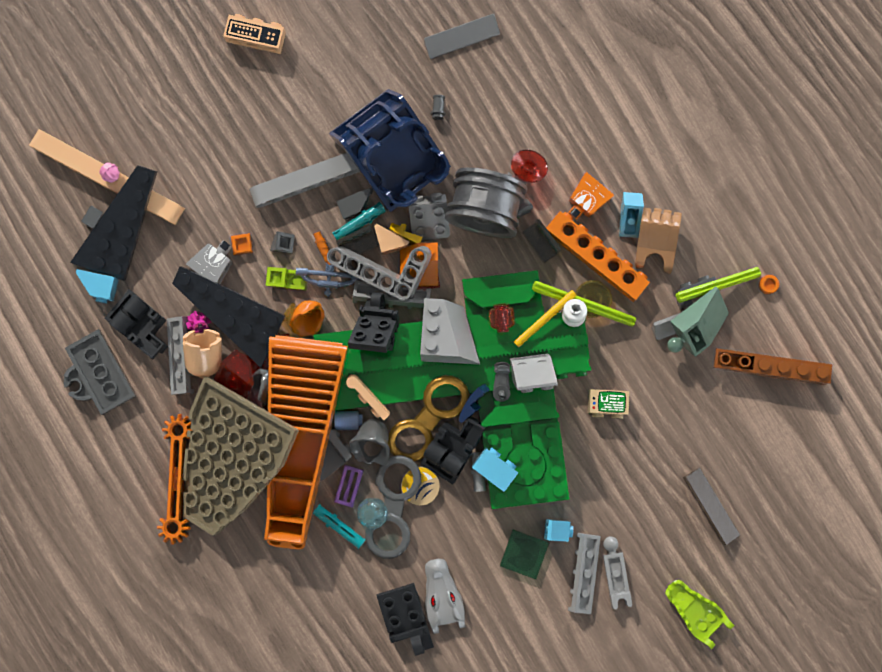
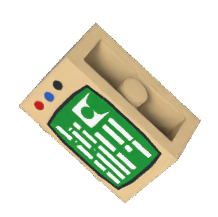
M588 390V413L596 418H604V414L612 415V418L623 419V415H629V391Z

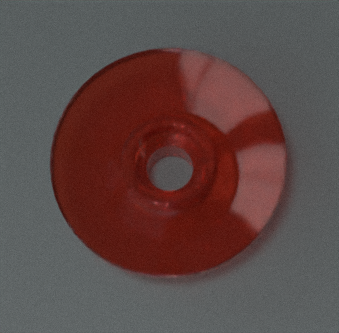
M521 150L512 157L511 169L519 179L535 183L541 181L546 176L548 164L545 158L538 152Z

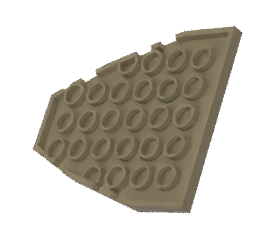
M204 377L189 412V419H192V431H187V437H190L189 448L185 449L183 480H186V492H183V517L214 536L240 516L284 467L299 429L209 377Z

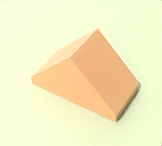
M375 224L374 228L382 255L400 251L410 246L409 241Z

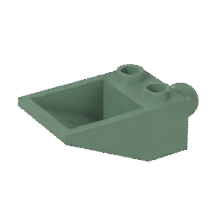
M714 287L670 321L678 338H671L667 343V347L671 352L677 353L684 347L696 357L711 345L729 314L717 287Z

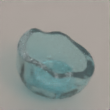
M378 498L365 499L358 505L357 519L364 528L369 530L377 529L386 521L387 508L383 501Z

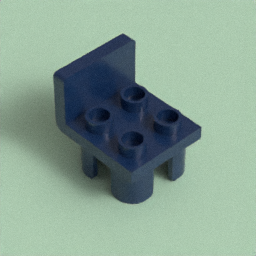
M390 89L384 91L329 133L334 142L345 149L389 212H392L398 206L407 207L413 204L418 199L415 193L430 182L434 185L441 183L449 174L451 167L444 153L439 150L425 125L420 122L405 98L400 93Z

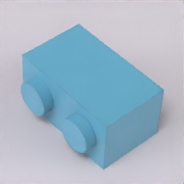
M485 448L472 465V468L504 492L518 474L515 470L517 466L508 459L506 462L499 458L501 454L495 449L491 448L488 450Z

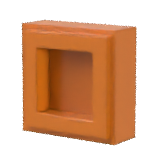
M250 233L231 236L234 256L253 253Z

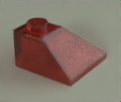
M235 349L221 362L214 381L247 399L254 385L251 361L246 355Z

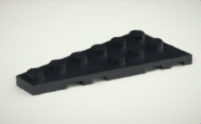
M137 165L70 263L123 281L126 280L158 171Z
M180 266L172 284L261 368L269 353V337H276L286 315Z

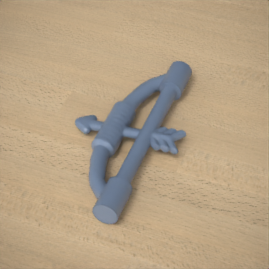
M327 262L326 271L296 268V275H300L306 282L326 288V291H324L326 297H329L332 293L330 288L337 289L350 286L355 283V280H361L349 273L333 272L334 265H329ZM307 275L327 276V280L317 281L307 277ZM331 276L351 278V280L345 282L331 281Z

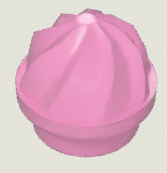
M111 163L104 164L99 171L101 178L110 183L117 181L120 174L118 167Z

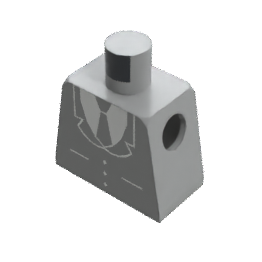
M224 240L217 249L211 244H207L186 265L196 273L221 284L232 264V261L226 257L232 246Z

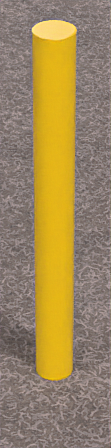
M573 290L567 293L514 341L516 346L519 348L564 308L566 302L574 299L577 296Z

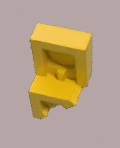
M394 223L390 224L389 229L391 232L409 241L410 245L422 242L423 237L406 232V224H401V226Z

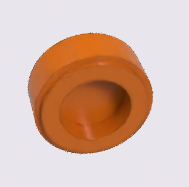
M766 275L760 279L759 288L764 294H772L778 290L779 280L774 275Z

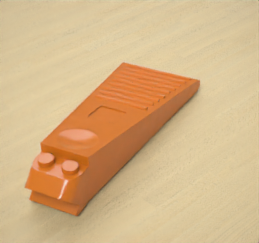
M278 335L276 337H269L268 412L299 429L284 467L267 485V520L264 540H267V543L271 546L296 550L305 547L348 346L342 345V343Z

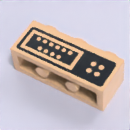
M240 14L228 16L224 32V38L228 43L281 54L286 35L284 27L279 23L271 22V24H268L258 18L250 20Z

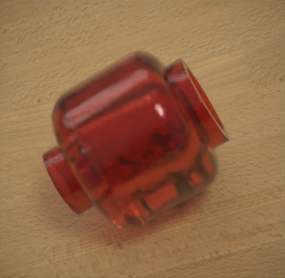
M507 303L493 305V308L489 310L490 327L497 329L498 333L509 332V328L515 325L514 309Z

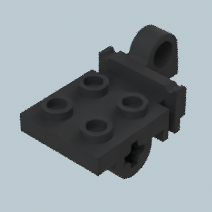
M129 289L104 319L153 360L158 353L163 354L168 348L167 344L155 336L167 320Z
M373 292L371 299L366 301L365 306L361 305L359 309L360 317H358L348 341L349 349L387 353L388 350L392 351L395 341L394 333H397V328H399V313L397 310L385 309L384 293Z
M474 417L467 419L461 431L445 422L438 429L439 432L436 433L435 439L425 450L421 464L453 485L471 456L472 450L480 442L479 439L485 428Z
M414 583L376 594L391 643L410 638L415 656L424 654L425 650L434 648Z

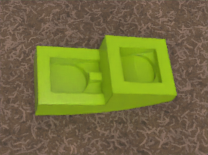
M276 267L267 268L266 286L306 291L307 282L300 275H296V270Z

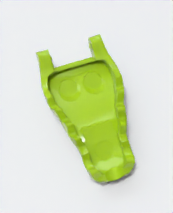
M675 580L666 589V597L676 607L688 630L696 639L704 643L711 650L715 647L714 642L709 639L711 635L722 624L730 630L735 626L715 602L690 589L683 581Z

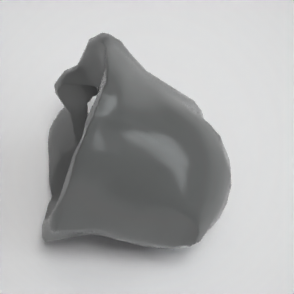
M372 417L360 426L357 435L349 443L350 449L357 461L368 465L373 462L383 466L387 465L390 447L388 445L389 433L386 425L381 420ZM367 441L376 442L381 445V450L377 455L368 456L364 452V445Z

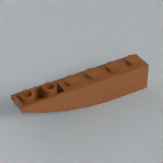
M716 348L713 368L827 385L831 384L833 364Z

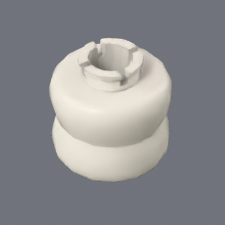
M569 300L564 305L562 311L563 321L571 327L582 325L587 316V306L581 300Z

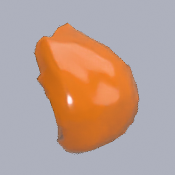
M311 300L298 304L289 324L292 332L300 337L313 336L318 333L325 317L322 305L317 301Z

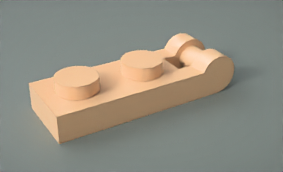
M351 374L348 376L347 386L355 388L359 392L357 395L364 404L368 402L372 407L371 412L377 418L381 417L385 420L390 415V411L357 375Z

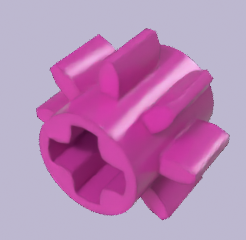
M194 311L190 316H187L189 322L186 323V326L191 331L195 330V333H203V329H209L207 324L211 323V321L202 312Z

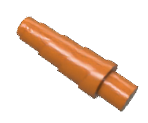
M320 231L314 233L315 243L324 261L332 265L327 260L329 248L325 238L322 237Z

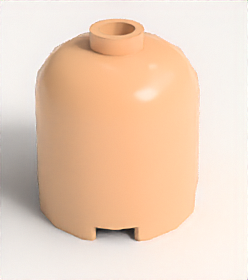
M203 329V333H195V330L183 336L184 361L188 372L200 378L209 377L217 373L222 363V339L220 334L214 330Z

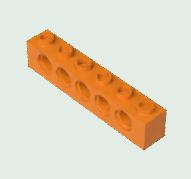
M559 211L546 227L553 239L634 302L650 283L647 280L648 277L641 271H635L629 261L621 260L614 249L606 248L600 238L597 236L592 237L587 233L588 229L582 224L577 225L572 221L573 217L570 214ZM566 227L571 228L573 235H565L563 229ZM578 240H586L588 247H580ZM593 252H601L603 258L601 260L595 259ZM615 263L618 268L617 271H610L608 264ZM630 275L632 283H625L623 276Z

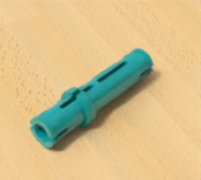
M380 201L368 210L361 211L362 213L332 232L336 240L356 232L368 223L371 224L372 220L385 213L386 210Z
M321 504L312 513L322 520L327 528L331 527L357 547V549L366 540L339 520L335 513H330Z

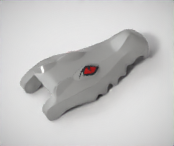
M439 558L428 561L425 564L427 577L425 609L433 634L439 633L438 626L458 622L460 628H465V609L462 596L450 576L447 562Z

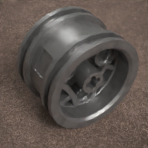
M469 167L458 169L455 174L456 179L453 182V186L456 189L453 202H449L447 205L448 212L445 214V220L456 227L485 236L498 238L515 237L517 233L516 228L519 225V220L516 217L519 205L525 201L524 195L527 193V186L511 176L496 171Z

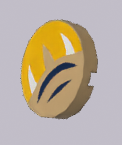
M419 467L421 485L418 492L408 499L410 503L419 506L432 502L438 495L440 488L439 479L436 474L425 467ZM411 470L402 479V493L407 492L412 486L413 474Z

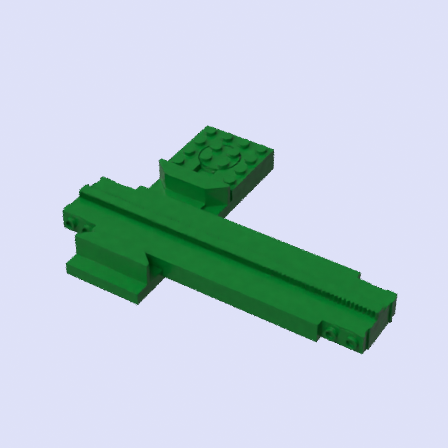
M538 270L462 279L466 316L480 364L421 361L423 321L399 324L397 333H394L395 341L392 351L388 350L387 353L348 348L335 411L371 407L368 402L364 404L357 396L359 392L355 388L347 386L346 381L351 374L357 375L383 405L422 401L424 390L428 383L434 378L443 375L461 379L467 386L469 394H472L478 387L486 384L490 390L477 401L481 407L478 410L480 425L485 428L482 434L483 450L485 448L488 450L491 448L495 449L501 454L499 458L504 462L508 459L517 466L515 470L518 472L504 492L487 480L491 509L570 500L554 387L550 390H541V387L533 388L532 392L527 393L517 390L512 381L510 358L549 354L557 379L568 378V374H575L576 377L587 376V372L591 371V367L589 366V342L585 321L580 326L571 327L563 321L562 312H558L518 348L514 341L545 314L541 294L532 290L534 282H539ZM513 308L514 314L508 315L507 313L511 312V310L509 311V309ZM353 330L316 334L313 336L314 340L342 343V345L348 346ZM498 362L510 364V397L504 402L497 401L493 397L496 374L494 372V365ZM443 384L434 389L431 399L461 396V392L452 384Z

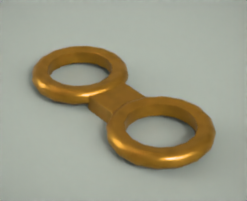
M443 375L434 378L428 383L423 396L424 408L414 419L399 421L389 432L388 445L390 452L394 456H405L414 462L424 458L425 450L433 441L431 430L441 419H451L459 416L469 399L470 394L463 381L454 376ZM443 384H452L461 392L459 405L448 411L436 408L431 401L434 389ZM405 428L420 430L425 436V444L422 449L412 454L400 451L395 444V438L401 430Z

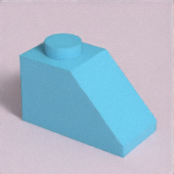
M623 192L620 212V237L638 238L644 208L643 195L641 193Z
M76 270L77 276L89 295L96 298V302L107 304V301L114 302L119 281L117 278Z
M546 519L544 539L569 542V537H573V526H570L571 522Z

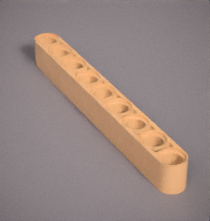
M38 129L29 144L35 150L118 194L129 178L120 173L117 181L112 183L104 181L99 173L104 165L103 163ZM152 190L147 211L176 225L185 208Z

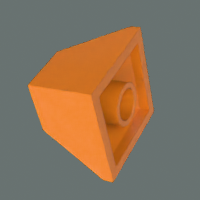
M438 242L416 243L400 250L401 275L412 250L420 246L428 247L432 256L418 287L438 286ZM418 251V258L424 260L423 252ZM411 268L409 271L410 275L415 278L417 275L416 271Z

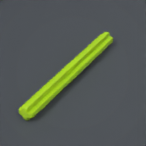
M535 281L532 286L533 291L559 301L568 293ZM579 296L574 298L584 302L587 306V311L631 327L635 325L636 317Z

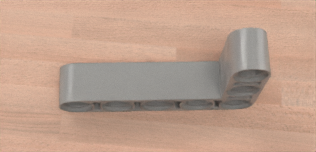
M343 246L329 250L327 260L330 264L398 299L406 300L415 294L432 254L426 246H420L412 250L401 275ZM336 251L341 254L340 260L335 257ZM418 251L423 252L424 260L418 258ZM352 260L358 263L357 269L352 266ZM369 268H371V269L374 270V272H375V276H374V277H371V276L369 275V273H368ZM411 268L416 271L417 275L415 278L410 275L409 271ZM386 277H389L391 279V286L386 284ZM403 285L408 288V295L403 293Z

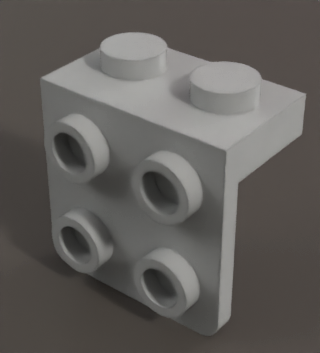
M433 193L431 196L416 195L418 199L409 205L412 234L423 237L422 240L448 238L450 236L449 222L444 218L446 212H448L446 195L441 193Z

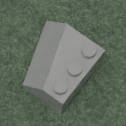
M424 298L421 361L480 364L463 306L445 299Z

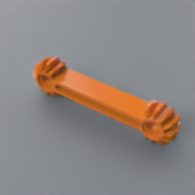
M178 414L177 419L173 415L170 416L171 422H164L168 428H162L163 432H168L164 439L171 438L167 520L160 518L159 521L163 525L157 526V529H162L163 531L158 534L159 537L165 535L163 542L166 543L170 540L171 545L176 543V539L179 543H182V536L185 538L189 536L185 530H191L190 526H185L189 520H182L186 438L190 439V437H187V431L192 430L190 429L191 422L188 423L189 417L185 416L183 418L182 414ZM178 425L183 427V433L180 436H177L175 433V428ZM179 441V461L178 467H176L177 443ZM175 491H177L176 516L174 517ZM173 522L178 525L176 533L170 531V525Z

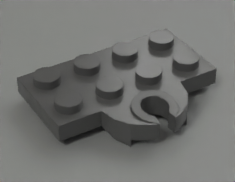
M98 329L65 348L74 365L67 369L64 374V388L70 387L74 381H78L80 384L78 391L68 393L70 397L82 401L93 399L101 415L136 397L132 386L101 330Z

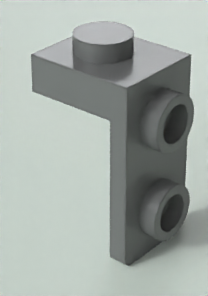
M709 275L699 278L695 284H691V281L680 285L681 288L676 293L715 281L716 278H709ZM691 299L682 303L677 302V304L684 311L693 302Z

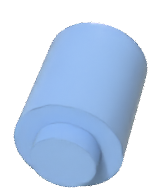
M335 411L336 430H359V426L363 424V415H359V411Z

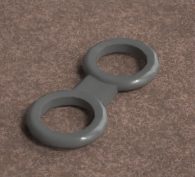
M405 456L390 457L387 465H380L376 473V483L379 491L385 496L382 514L375 516L368 523L365 531V541L373 554L383 559H393L401 556L410 543V530L407 523L402 519L405 501L412 498L419 490L421 472L418 465L412 459ZM395 463L406 465L413 474L411 488L402 494L390 491L384 481L386 470ZM382 521H392L401 529L402 541L395 550L385 551L380 549L374 541L373 532L375 527Z

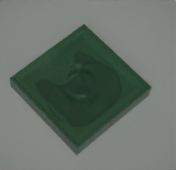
M512 529L499 566L536 580L549 542Z

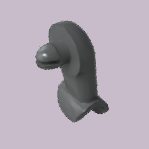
M498 362L494 365V372L496 374L493 397L497 401L504 402L510 397V364Z

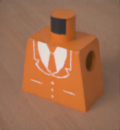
M586 172L569 199V202L574 206L568 214L575 220L582 213L590 218L607 204L614 194Z

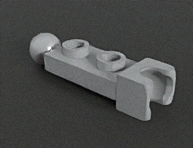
M609 536L603 542L604 548L609 553L603 555L611 607L612 609H617L619 599H624L625 604L628 607H632L623 552L616 553V549L619 546L618 540L613 536Z

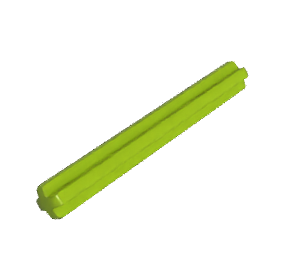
M755 267L678 292L675 295L677 302L682 303L703 296L714 287L721 290L761 276L760 268Z

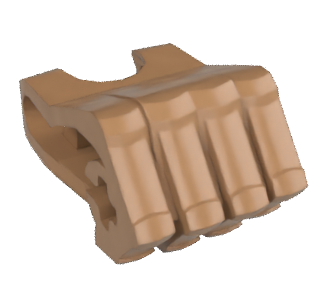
M644 208L635 267L636 269H642L648 257L652 254H658L664 261V272L671 274L682 213L674 212V215H671V210H664V213L661 214L662 209L654 208V211L651 212L650 208Z

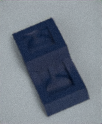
M486 384L478 387L465 403L459 418L461 423L481 408L476 401L490 390Z

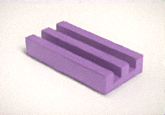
M348 465L344 466L334 500L335 503L353 508L364 470ZM351 470L343 501L339 500L347 471ZM355 472H357V480L349 503L347 502V498L352 485Z

